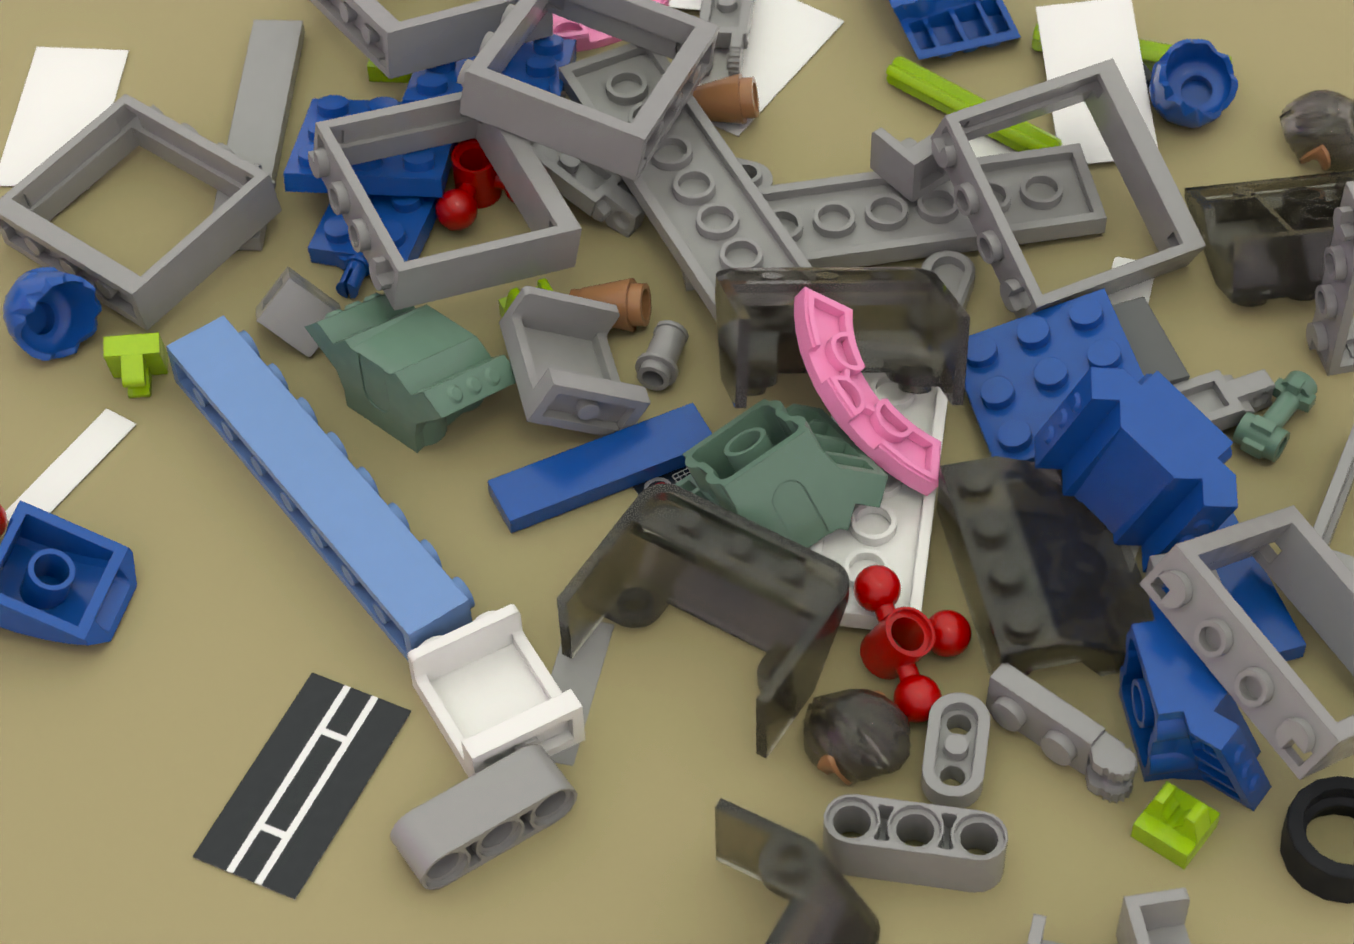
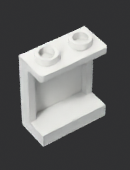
M510 604L497 611L485 612L476 617L471 623L443 636L438 635L428 638L419 647L412 649L408 653L413 687L468 778L528 745H540L549 756H553L585 740L583 707L572 689L562 693L525 636L522 629L521 614L515 604Z

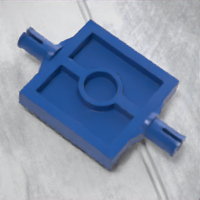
M368 195L404 262L418 259L437 219L436 203L439 197ZM329 203L308 246V252L312 263L337 266L344 270L340 281L336 285V290L341 296L348 298V295H350V299H354L358 295L364 278L370 275L369 264L363 253H357L352 247L348 225L341 214L336 215L333 212Z

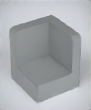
M879 128L871 134L870 168L913 203L950 179L946 169H942L934 159L931 140L933 134L918 143L912 138H906L899 142L886 130Z
M288 266L255 308L256 321L307 357L312 356L319 346L305 329V326L324 319L327 313L337 309L341 310L340 304Z
M1177 888L1123 897L1116 931L1118 944H1191L1185 927L1190 904L1187 889Z

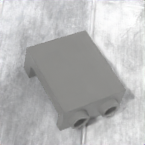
M525 286L521 289L499 321L527 422L606 436L635 425L651 404L646 387L620 382L607 340L608 332L620 317L616 305L532 286Z

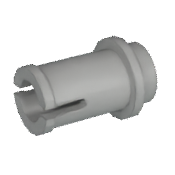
M663 320L657 323L646 353H642L637 358L635 364L637 379L644 387L660 391L676 381L679 373L676 364L689 337L684 326L672 320Z

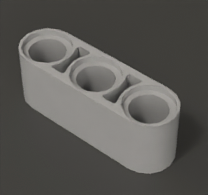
M537 744L528 745L409 811L394 825L391 830L390 839L423 887L429 890L439 889L556 823L572 809L577 799V793L542 746Z
M846 794L835 798L827 805L824 812L823 857L827 865L838 873L966 892H985L994 888L1001 881L1004 872L1008 833L1002 820L994 814L980 810L859 794ZM844 832H856L862 836L848 838L841 834ZM907 840H917L925 845L913 847L906 845L904 842ZM978 848L985 850L988 854L975 855L967 850Z

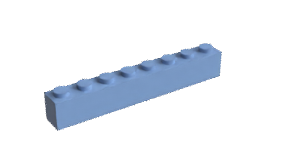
M223 315L166 346L174 379L178 386L407 661L409 651L419 647L428 638L438 635L443 636L472 622L470 609L475 606V602L463 580L457 576L451 579L442 569L441 560L430 542L426 539L418 541L410 532L409 523L402 510L393 502L388 505L379 496L378 488L370 473L362 466L356 469L348 460L346 449L338 436L332 431L326 434L320 428L310 404L303 397L294 398L289 392L287 382L279 368L273 363L266 365L263 362L255 342L245 330L238 333Z

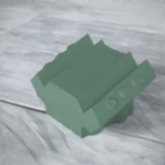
M375 293L365 297L363 302L356 301L348 304L343 311L340 309L327 313L324 319L305 326V329L337 370L344 388L347 406L416 453L425 446L439 442L445 436L447 426L462 413L476 409L483 402L484 398L516 383L511 363L504 354L491 357L477 336L427 304L417 308L411 306L394 311L385 293Z
M764 398L682 454L685 458V465L691 474L673 486L665 516L727 587L758 592L765 566L791 570L793 560L801 555L800 553L837 529H849L855 504L880 508L888 475L855 445L822 408L794 403L785 408L781 401H768Z

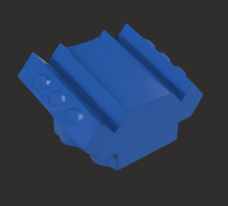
M889 0L919 60L935 56L940 58L949 57L957 51L964 53L976 51L980 46L989 48L998 46L1003 41L1021 38L1003 0Z
M1091 367L1034 437L1035 468L1062 469L1063 496H1074L1107 526V529L1113 534V545L1141 546L1143 572L1147 570L1149 556L1168 553L1175 544L1216 531L1238 508L1236 475L1225 465L1232 457L1231 445L1234 442L1158 370L1154 374H1146L1137 382L1122 368Z
M1167 586L1162 588L1166 594L1170 591ZM1150 599L1154 621L1131 624L1130 631L1126 634L1124 666H1121L1119 674V696L1144 782L1164 779L1201 780L1254 811L1272 787L1257 760L1261 750L1237 703L1154 601Z

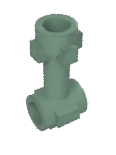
M1291 371L1285 379L1280 377L1277 379L1273 389V396L1277 399L1263 417L1251 412H1247L1242 417L1233 435V442L1241 445L1240 450L1258 459H1268L1272 462L1277 461L1281 456L1290 437V432L1283 429V427L1297 409L1308 413L1314 406L1317 397L1315 395L1318 390L1316 382L1311 376L1302 371Z

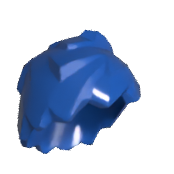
M1184 39L1172 45L1162 58L1155 62L1149 84L1150 98L1157 113L1170 123L1188 128H1200L1216 120L1222 111L1230 105L1238 89V80L1234 76L1233 65L1229 55L1217 52L1210 41L1203 39Z
M41 267L27 271L18 277L5 297L2 311L7 330L13 337V340L31 357L42 361H49L77 353L80 343L95 334L98 325L97 317L102 311V306L96 297V288L81 276L58 271L54 267Z

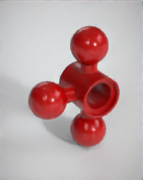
M476 139L465 140L453 149L451 160L455 189H450L443 193L442 198L439 197L436 203V216L445 228L460 231L474 223L478 209L494 205L500 199L502 190H505L511 202L514 203Z
M868 566L856 576L853 592L856 601L861 607L867 611L875 612L879 624L863 638L860 645L861 659L865 667L873 675L886 680L899 678L900 682L895 688L893 702L896 711L902 718L913 723L928 721L932 705L937 699L942 697V694L934 680L925 675H920L916 663L930 650L938 656L947 658L955 657L964 652L971 641L972 632L970 624L962 614L953 610L936 612L928 619L926 615L915 608L907 606L895 608V604L898 602L901 594V583L898 576L886 566Z

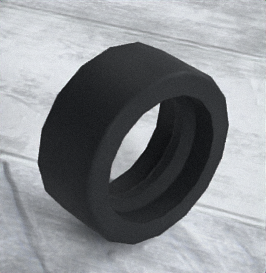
M1334 776L1317 779L1299 790L1288 807L1281 832L1280 853L1288 873L1303 889L1324 900L1347 904L1354 903V865L1338 863L1320 854L1306 836L1308 824L1317 817L1335 814L1354 818V778Z

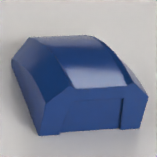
M20 500L10 518L4 538L0 544V627L16 633L66 644L94 645L111 642L137 587L133 552L127 546Z

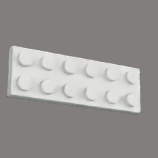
M856 341L861 358L866 366L861 372L878 399L887 398L915 426L940 440L942 453L954 351ZM883 470L888 475V480L880 508L855 504L848 530L837 529L810 547L801 604V622L872 630L879 624L875 612L867 611L861 607L856 601L853 592L856 576L864 568L871 565L886 566L898 576L901 583V594L898 602L895 604V608L907 606L922 612L937 488L928 496H925Z

